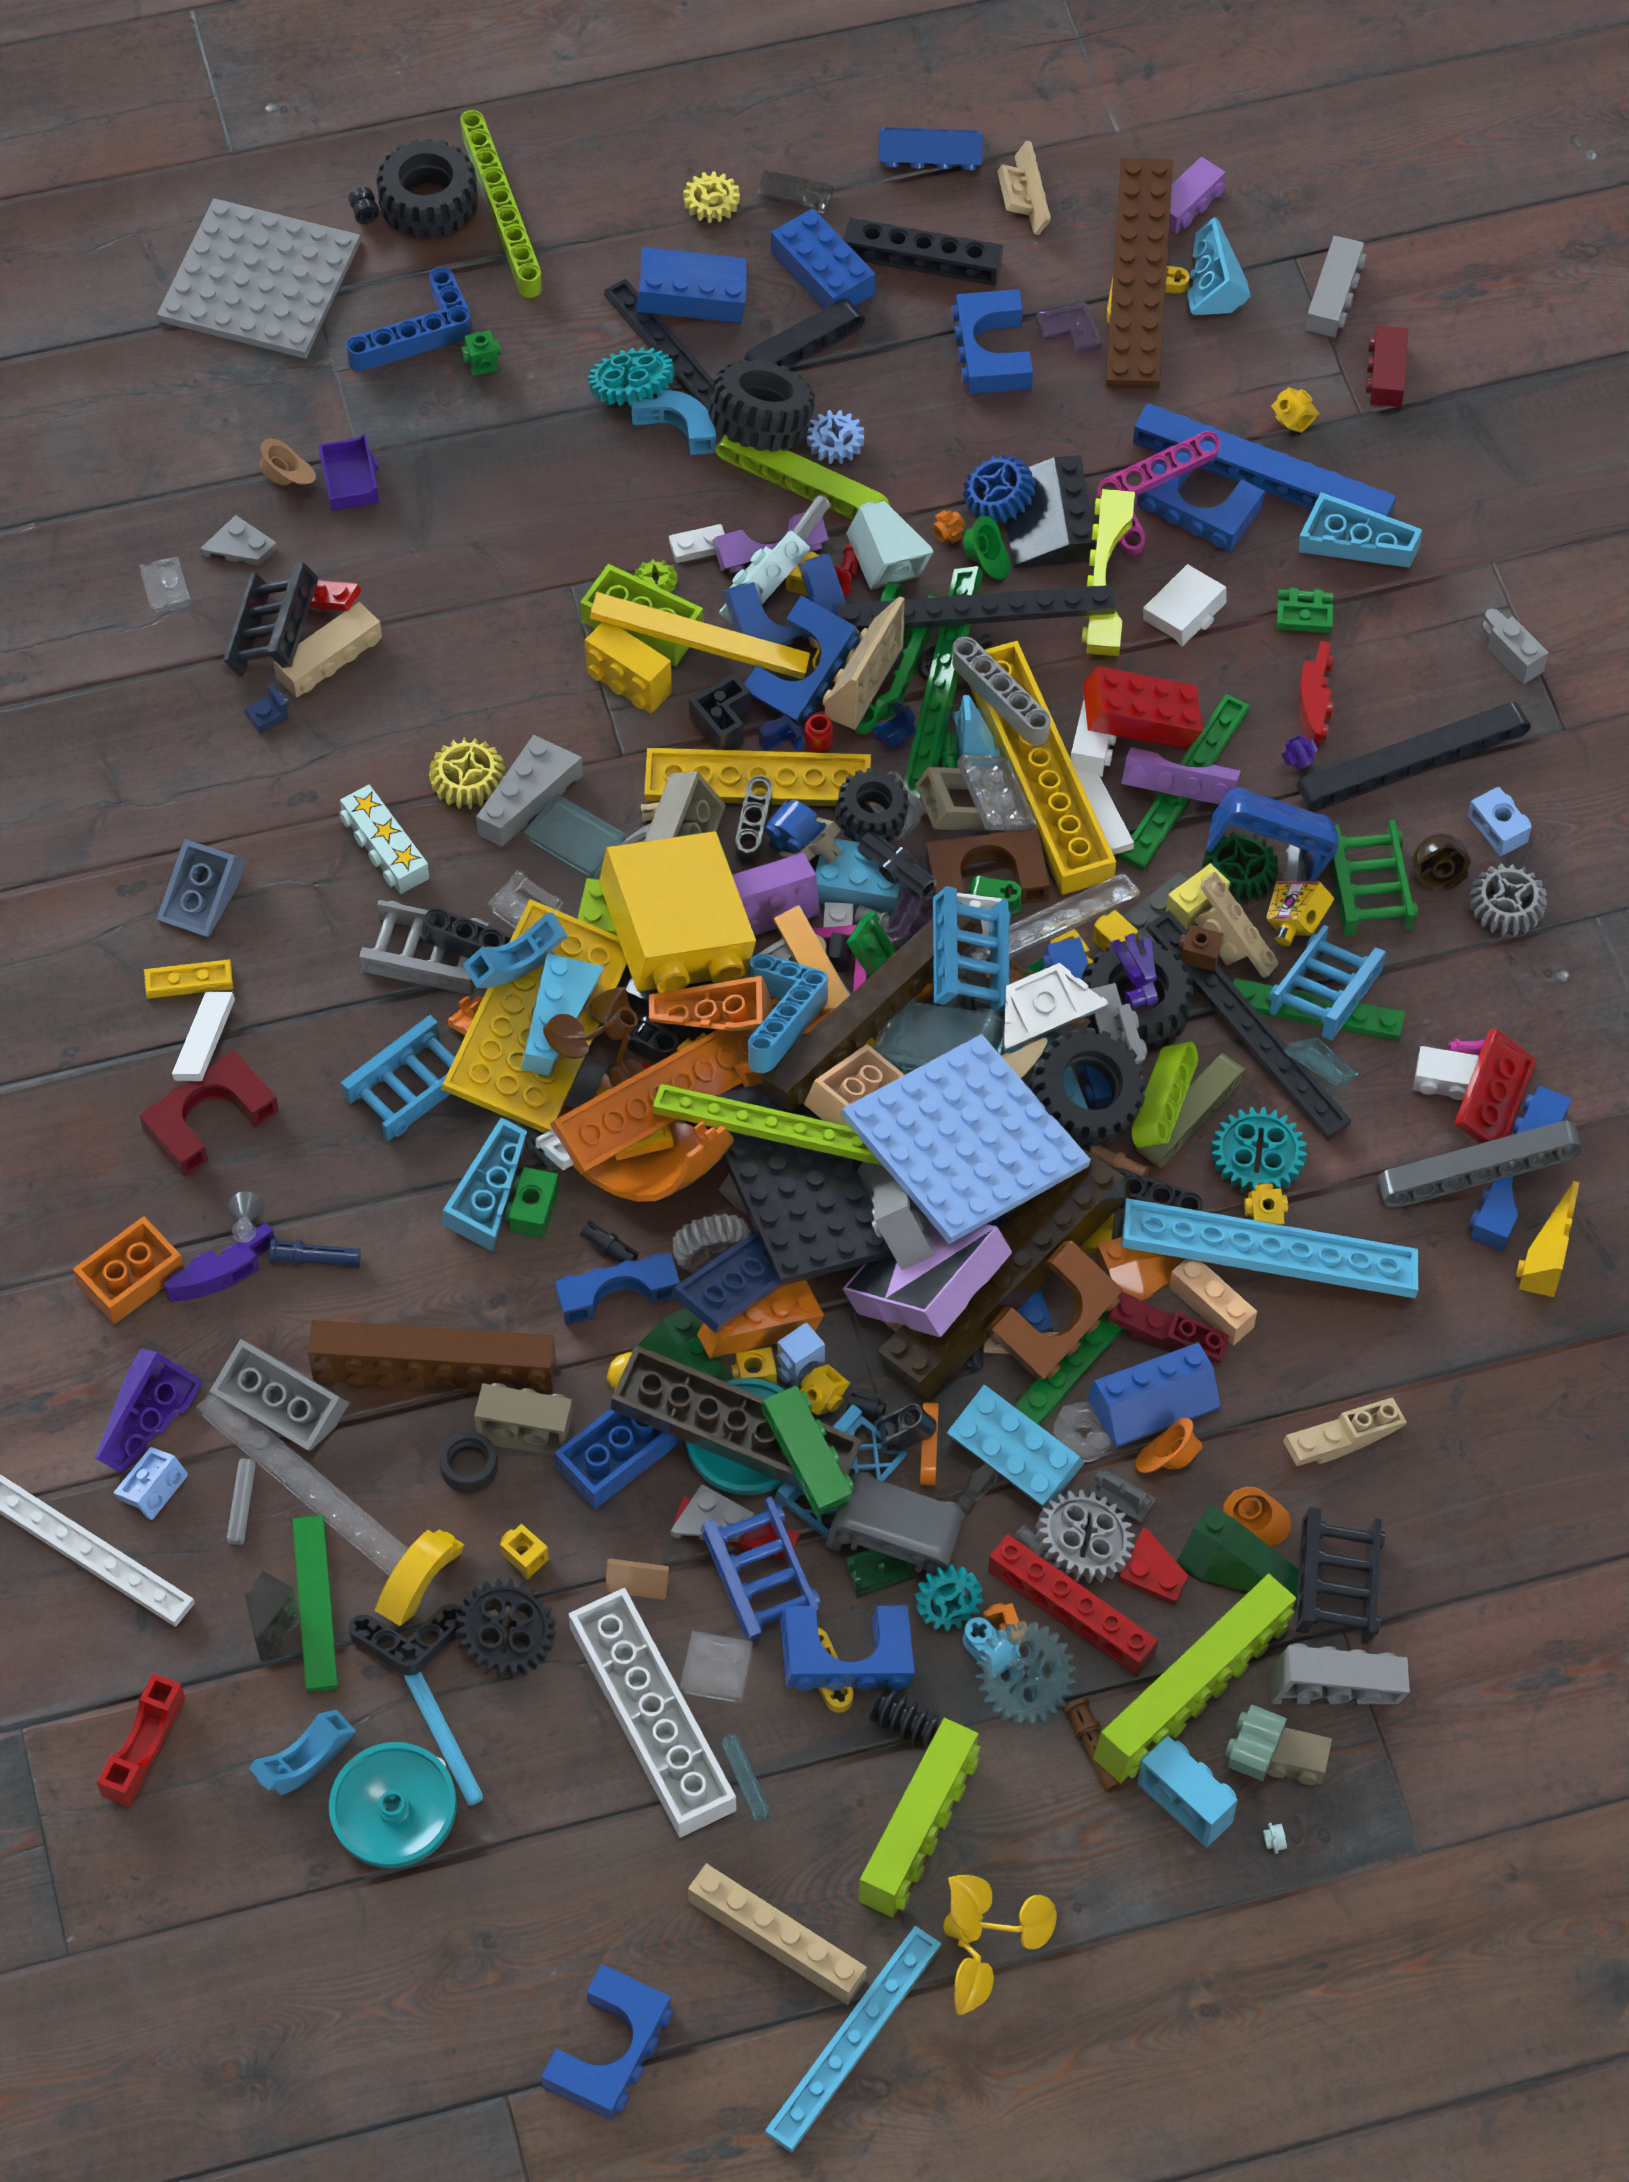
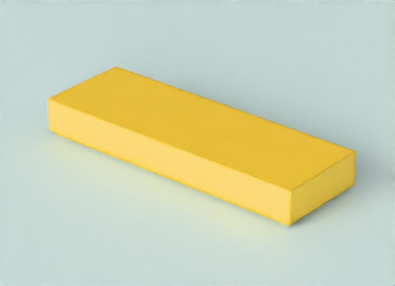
M230 959L144 969L147 999L233 989Z

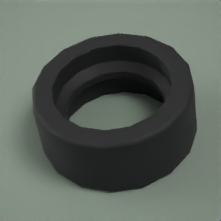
M587 1055L566 1099L565 1105L575 1109L593 1099L608 1064Z
M461 1432L450 1437L443 1444L439 1454L441 1475L445 1483L459 1492L475 1493L487 1488L494 1481L498 1471L497 1452L493 1443L484 1435L476 1432ZM473 1448L484 1453L487 1460L486 1467L476 1475L462 1476L456 1474L451 1468L452 1457L463 1449Z

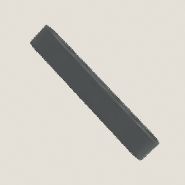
M1561 1121L1388 1169L1379 1175L1378 1183L1384 1204L1389 1208H1399L1569 1161L1580 1156L1583 1152V1147L1575 1123L1572 1121Z

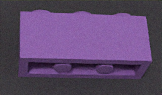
M1200 157L1172 184L1170 232L1176 235L1182 228H1187L1199 212L1203 213L1215 197L1219 198L1223 194L1226 187L1224 184L1225 171Z

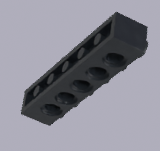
M849 218L843 239L866 263L994 286L997 284L1003 259V245L867 221L865 219Z

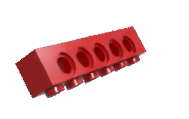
M1009 1534L989 1556V1573L1136 1677L1141 1674L1156 1655L1158 1639Z

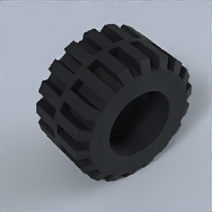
M867 768L865 773L862 770L856 771L855 777L849 775L846 778V782L842 783L835 809V819L838 820L839 828L841 830L845 829L844 835L848 839L853 837L854 842H860L866 833L873 831L889 843L894 840V836H899L902 828H904L909 808V794L907 790H903L904 784L901 780L895 781V775L890 773L888 776L885 774V770L879 769V772H874L873 768ZM862 802H875L886 811L882 813H869L858 804Z

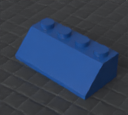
M880 127L878 162H884L883 166L899 167V162H906L912 168H925V163H934L935 168L950 169L951 164H961V169L976 170V165H982L983 130Z
M1199 1343L1094 1381L1087 1398L1115 1448L1166 1430L1180 1418L1188 1417L1190 1420H1193L1221 1408L1214 1368Z

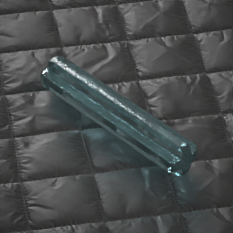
M730 1734L722 1739V1746L754 1819L762 1821L769 1818L771 1810L738 1735Z

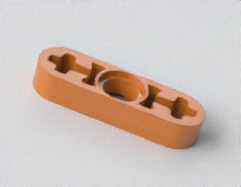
M923 1402V1409L935 1418L937 1428L932 1437L922 1441L920 1485L935 1486L939 1403Z

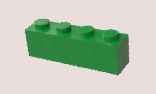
M797 1385L763 1400L761 1410L817 1517L849 1502L852 1495L851 1490L854 1489L849 1475L847 1473L842 1474L837 1464L840 1462L835 1448L833 1446L828 1447L823 1437L826 1436V1432L819 1419L814 1420L810 1412L812 1405L805 1392L800 1393Z

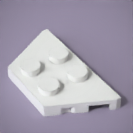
M1060 963L1007 985L1004 1049L1008 1051L1108 1007L1109 1003L1107 999L1101 998L1089 989V985L1080 978H1075L1071 971Z

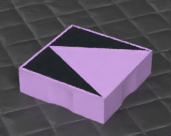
M926 1217L927 1222L924 1224L930 1233L931 1240L928 1243L933 1249L934 1256L901 1270L894 1255L893 1257L864 1264L846 1284L843 1291L856 1312L860 1315L884 1322L901 1323L912 1330L941 1337L966 1308L973 1295L988 1282L1012 1253L998 1227L985 1224L949 1244Z

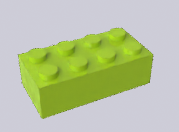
M610 564L605 567L580 601L581 622L595 629L602 623L589 618L596 592L703 622L702 607ZM622 628L671 660V665L675 667L689 649L688 646Z

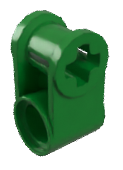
M976 876L971 879L968 894L1007 899L1008 911L1011 917L1020 913L1021 887L1014 881L991 879L984 876ZM1009 888L1012 889V894H1009Z

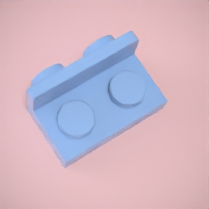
M150 1447L114 1491V1495L119 1501L139 1508L146 1518L153 1520L187 1478L188 1473L175 1456Z

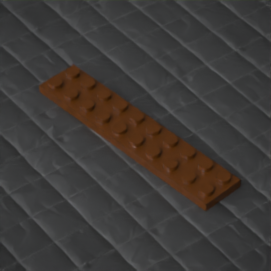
M1121 158L1106 376L1107 386L1160 387L1173 159Z

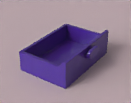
M366 433L362 434L359 438L319 444L320 459L331 511L379 503L378 488L374 471L379 470L376 456L371 457Z

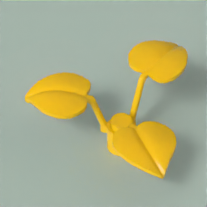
M958 1875L948 1878L951 1889V1913L945 1918L944 1932L947 1936L958 1939V1946L965 1948L973 1956V1959H964L957 1970L954 1997L957 2015H964L982 2005L988 1999L993 1988L994 1976L992 1967L988 1963L981 1962V1956L969 1943L979 1939L982 1928L1021 1932V1944L1023 1947L1028 1949L1042 1947L1051 1938L1057 1920L1056 1906L1048 1897L1033 1895L1024 1902L1019 1914L1020 1926L986 1923L981 1921L983 1920L982 1914L987 1912L992 1904L990 1884L986 1880L973 1875Z

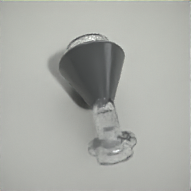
M244 1191L235 1194L228 1204L229 1213L238 1221L232 1227V1235L236 1240L243 1243L251 1241L255 1237L256 1228L251 1222L260 1218L264 1211L262 1199L255 1193Z

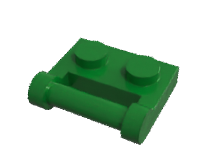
M875 911L869 912L861 918L846 942L868 977L898 951L878 923L880 919Z

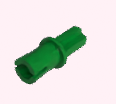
M950 732L945 734L942 753L939 759L942 768H959L958 764L961 762V755L958 753V736Z

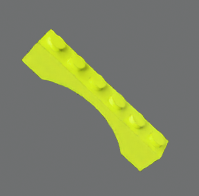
M1102 489L1101 499L1096 498L1094 515L1100 516L1099 524H1093L1092 540L1097 541L1096 550L1091 549L1089 566L1095 567L1094 576L1088 575L1087 586L1106 585V568L1112 551L1122 536L1132 528L1135 492ZM1115 611V614L1084 616V618H1089V627H1083L1082 643L1087 644L1086 653L1119 656L1122 620Z

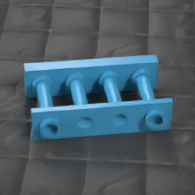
M946 886L933 897L934 1003L945 1005L957 994L990 1000L991 1015L997 1016L1005 1009L1006 986L1009 985L1008 925L1011 919L1007 899H1002L988 910L960 904L957 900V888ZM957 915L988 921L990 936L960 930L957 926ZM957 941L990 948V962L960 956L957 952ZM958 967L990 974V989L961 983L958 979Z
M1323 925L1317 934L1313 933L1311 935L1306 950L1280 985L1275 984L1269 995V1000L1272 1001L1270 1014L1276 1015L1283 1004L1289 1005L1320 1019L1321 1023L1324 1024L1322 1037L1332 1041L1381 974L1386 951L1375 947L1369 957H1360L1326 942L1329 927ZM1322 952L1357 967L1358 972L1350 975L1316 959ZM1310 969L1346 985L1344 991L1339 990L1338 992L1305 978L1304 975ZM1297 986L1334 1003L1332 1008L1327 1007L1324 1009L1291 993Z
M431 1015L341 1081L343 1097L350 1104L357 1099H363L385 1121L382 1123V1128L387 1142L395 1136L402 1135L409 1125L450 1095V1093L441 1090L447 1074L439 1080L415 1057L424 1048H430L449 1068L455 1059V1056L438 1040L440 1037L438 1022ZM402 1065H408L429 1088L416 1097L393 1072ZM380 1081H385L407 1103L406 1106L395 1114L371 1091V1088Z

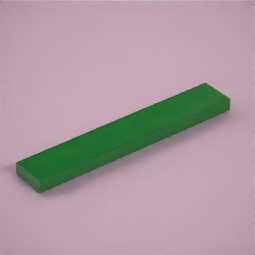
M319 1515L293 1518L306 1691L310 1693L338 1689L324 1517Z

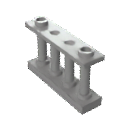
M379 900L377 903L379 920L384 922L375 948L362 947L359 956L361 972L472 995L475 984L462 965L468 958L460 956L458 965L455 967L441 964L445 950L434 946L430 960L413 958L421 936V926L425 914L429 910L402 905L396 901L387 902ZM472 918V919H470V920H473V921H475V922H478V923L484 924V925H486V926H489V923H486V922H484V921H482V920H480V919H477V918ZM395 923L411 926L403 953L400 955L386 952Z

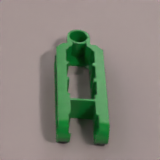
M888 582L880 601L896 600L899 596L901 597L903 585ZM928 593V598L942 597L939 595ZM933 627L904 629L903 646H907V649L903 650L900 667L893 674L891 689L886 694L878 697L876 705H869L857 728L852 729L854 732L862 735L871 733L875 729L878 720L881 721L898 714Z

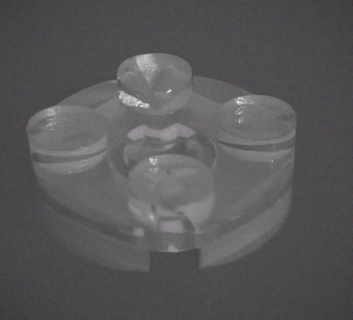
M1079 1402L1061 1408L1054 1423L1053 1436L1079 1455L1084 1462L1095 1461L1102 1457V1454L1112 1446V1441L1090 1403ZM1080 1427H1087L1092 1432H1089L1087 1437L1083 1438L1081 1433L1075 1431L1080 1429Z

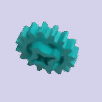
M949 1565L948 1570L943 1572L941 1567H937V1575L933 1576L927 1573L928 1582H919L918 1584L921 1592L915 1593V1598L918 1602L916 1607L926 1624L931 1622L936 1630L941 1624H943L946 1631L950 1630L952 1624H955L960 1629L962 1628L961 1621L966 1620L968 1622L972 1619L971 1613H980L977 1604L984 1601L981 1595L982 1587L974 1573L968 1574L963 1566L957 1572L953 1565ZM965 1587L968 1588V1596H965ZM931 1600L934 1601V1609H932L930 1606Z

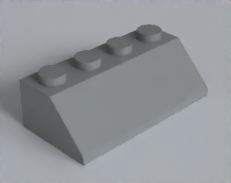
M242 1339L239 1340L210 1390L211 1393L309 1451L335 1429L350 1403Z

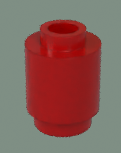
M823 714L811 716L805 724V745L813 753H825L833 745V724Z

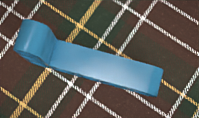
M757 954L749 961L750 978L762 976L770 995L781 999L748 1040L749 1068L754 1072L766 1073L774 1069L828 1001V977L825 972L768 954Z

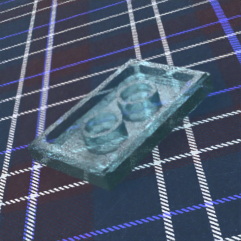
M559 794L552 798L524 831V838L592 878L602 868L606 847L618 846L626 839L624 832Z

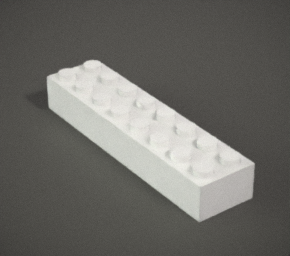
M622 1588L568 1613L570 1630L679 1838L735 1812L736 1796L626 1589Z

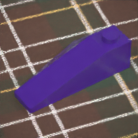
M141 1348L125 1376L95 1459L122 1473L147 1448V1444L158 1433L162 1434L168 1428L167 1425L178 1414H182L189 1408L203 1380L158 1352Z

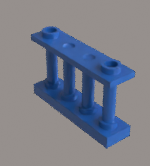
M772 1497L765 1499L763 1504L765 1512L724 1528L722 1525L717 1527L715 1519L704 1522L701 1527L704 1540L748 1643L760 1638L761 1628H764V1624L781 1618L785 1606H816L817 1615L819 1611L818 1606L821 1605L816 1589H810L784 1528L782 1521H785L783 1510L779 1503L774 1504ZM771 1523L777 1540L737 1556L734 1554L729 1555L725 1546L728 1543V1539ZM778 1552H783L789 1568L749 1584L740 1582L737 1574L740 1571V1567ZM793 1579L795 1580L801 1595L800 1597L762 1612L752 1610L749 1600L752 1599L753 1595Z

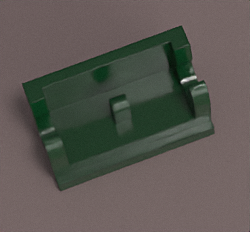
M872 1549L846 1557V1573L856 1598L914 1579V1565L912 1563Z

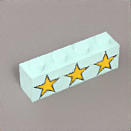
M370 785L340 799L342 811L339 812L342 822L346 827L351 826L354 830V837L361 847L365 846L367 848L371 862L375 867H381L384 871L383 876L390 887L395 886L401 895L430 879L428 863Z

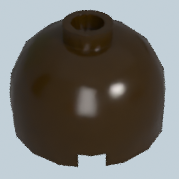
M1432 835L1424 839L1414 852L1413 869L1420 885L1428 890H1433L1432 887L1444 885L1443 890L1451 889L1459 885L1469 874L1470 856L1463 843L1451 835Z

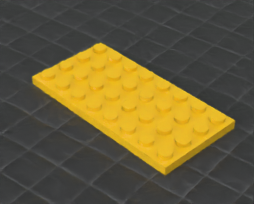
M529 899L510 942L527 932L546 913H554L568 935L553 950L555 955L604 966L599 984L579 1018L585 1030L584 1035H588L597 1030L600 1025L591 1017L589 1009L591 1001L600 993L617 988L627 966L617 935ZM542 964L535 970L512 982L487 989L442 1084L441 1090L546 1133L548 1131L551 1132L552 1127L550 1123L558 1118L585 1056L571 1059L560 1055L550 1076L521 1070L544 966ZM593 1039L586 1041L588 1047H590Z

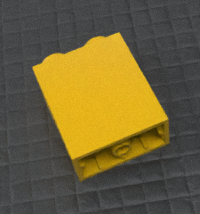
M716 831L606 847L599 884L637 992L657 989L658 992L662 993L684 989L688 984L712 980L715 984L739 980L744 975H747L756 939Z

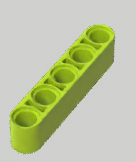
M1189 1041L1165 1046L1161 1049L1144 1093V1103L1139 1109V1113L1132 1125V1139L1137 1148L1151 1147L1169 1142L1198 1064V1052L1193 1042Z

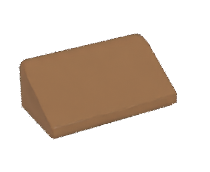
M608 1559L606 1592L614 1593L625 1588L631 1596L660 1600L667 1598L670 1581L668 1566Z

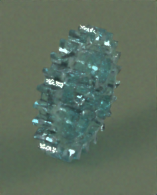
M1022 1621L1018 1622L1017 1629L1014 1624L1006 1625V1632L1002 1629L996 1630L995 1634L998 1640L988 1638L986 1642L990 1649H981L979 1651L986 1657L985 1661L976 1662L977 1666L984 1668L983 1673L976 1675L977 1679H983L985 1682L978 1690L988 1691L989 1693L984 1702H995L992 1709L993 1712H999L1004 1709L1003 1719H1010L1014 1714V1723H1022L1025 1717L1026 1723L1032 1724L1035 1722V1716L1040 1722L1046 1721V1713L1050 1716L1056 1715L1057 1711L1054 1705L1065 1707L1066 1703L1062 1696H1072L1073 1694L1066 1688L1067 1684L1076 1683V1680L1068 1677L1069 1672L1076 1670V1667L1068 1666L1067 1661L1074 1657L1073 1654L1064 1655L1063 1652L1068 1643H1056L1060 1636L1059 1633L1048 1636L1049 1626H1043L1038 1631V1622H1031L1028 1628L1026 1622ZM1022 1642L1029 1648L1027 1658H1023L1019 1652ZM1042 1651L1043 1656L1040 1658V1660H1037L1035 1662L1039 1655V1652ZM1045 1663L1049 1664L1052 1670L1049 1679L1045 1678L1042 1673V1667ZM1003 1666L1007 1667L1010 1672V1678L1007 1682H1004L1000 1676V1670ZM1030 1666V1668L1027 1670V1675L1029 1676V1678L1022 1679L1026 1673L1023 1667ZM1017 1683L1013 1694H1009V1689ZM1026 1687H1029L1033 1693L1030 1703L1026 1702L1023 1697V1691Z

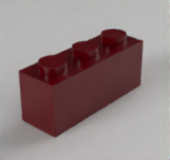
M1376 325L1375 336L1369 337L1368 352H1373V357L1368 356L1367 372L1372 373L1371 377H1367L1365 393L1370 394L1369 405L1402 407L1405 390L1408 328Z

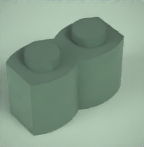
M1252 1704L1248 1713L1242 1711L1236 1725V1729L1240 1731L1237 1740L1230 1739L1225 1752V1756L1229 1757L1228 1768L1264 1781L1285 1729L1287 1718Z

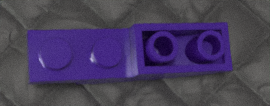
M265 1222L260 1227L251 1229L245 1235V1238L237 1244L226 1247L219 1257L211 1249L205 1254L196 1256L190 1265L182 1271H177L170 1275L163 1284L167 1299L173 1302L200 1298L224 1290L246 1279L259 1270L257 1258L270 1249L271 1238L274 1237L273 1230Z

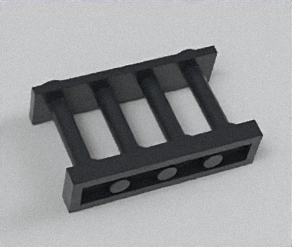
M304 562L294 564L290 579L266 583L257 572H251L223 659L239 677L244 676L249 660L269 656L282 668L292 667L319 580L317 575ZM286 591L283 601L266 604L269 594ZM279 613L276 623L259 626L262 616ZM272 635L269 645L252 648L255 638Z
M1309 1507L1302 1518L1295 1632L1307 1634L1313 1624L1321 1621L1362 1628L1361 1643L1368 1644L1373 1635L1378 1634L1381 1624V1617L1377 1615L1380 1549L1383 1548L1385 1542V1531H1381L1382 1519L1375 1518L1369 1529L1363 1531L1325 1524V1521L1321 1520L1322 1509ZM1325 1536L1367 1544L1366 1559L1326 1553L1323 1549L1319 1548L1320 1539ZM1328 1565L1364 1571V1587L1323 1581L1322 1577H1318V1567ZM1320 1593L1364 1600L1363 1616L1320 1609V1605H1316V1597Z

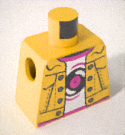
M1277 881L1267 914V921L1277 931L1275 936L1277 943L1283 946H1290L1295 935L1310 936L1315 932L1334 900V897L1321 882Z

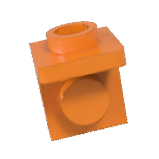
M1003 1603L994 1604L983 1612V1618L989 1621L992 1626L998 1625L1000 1635L1015 1650L1024 1648V1634L1013 1603L1006 1605Z

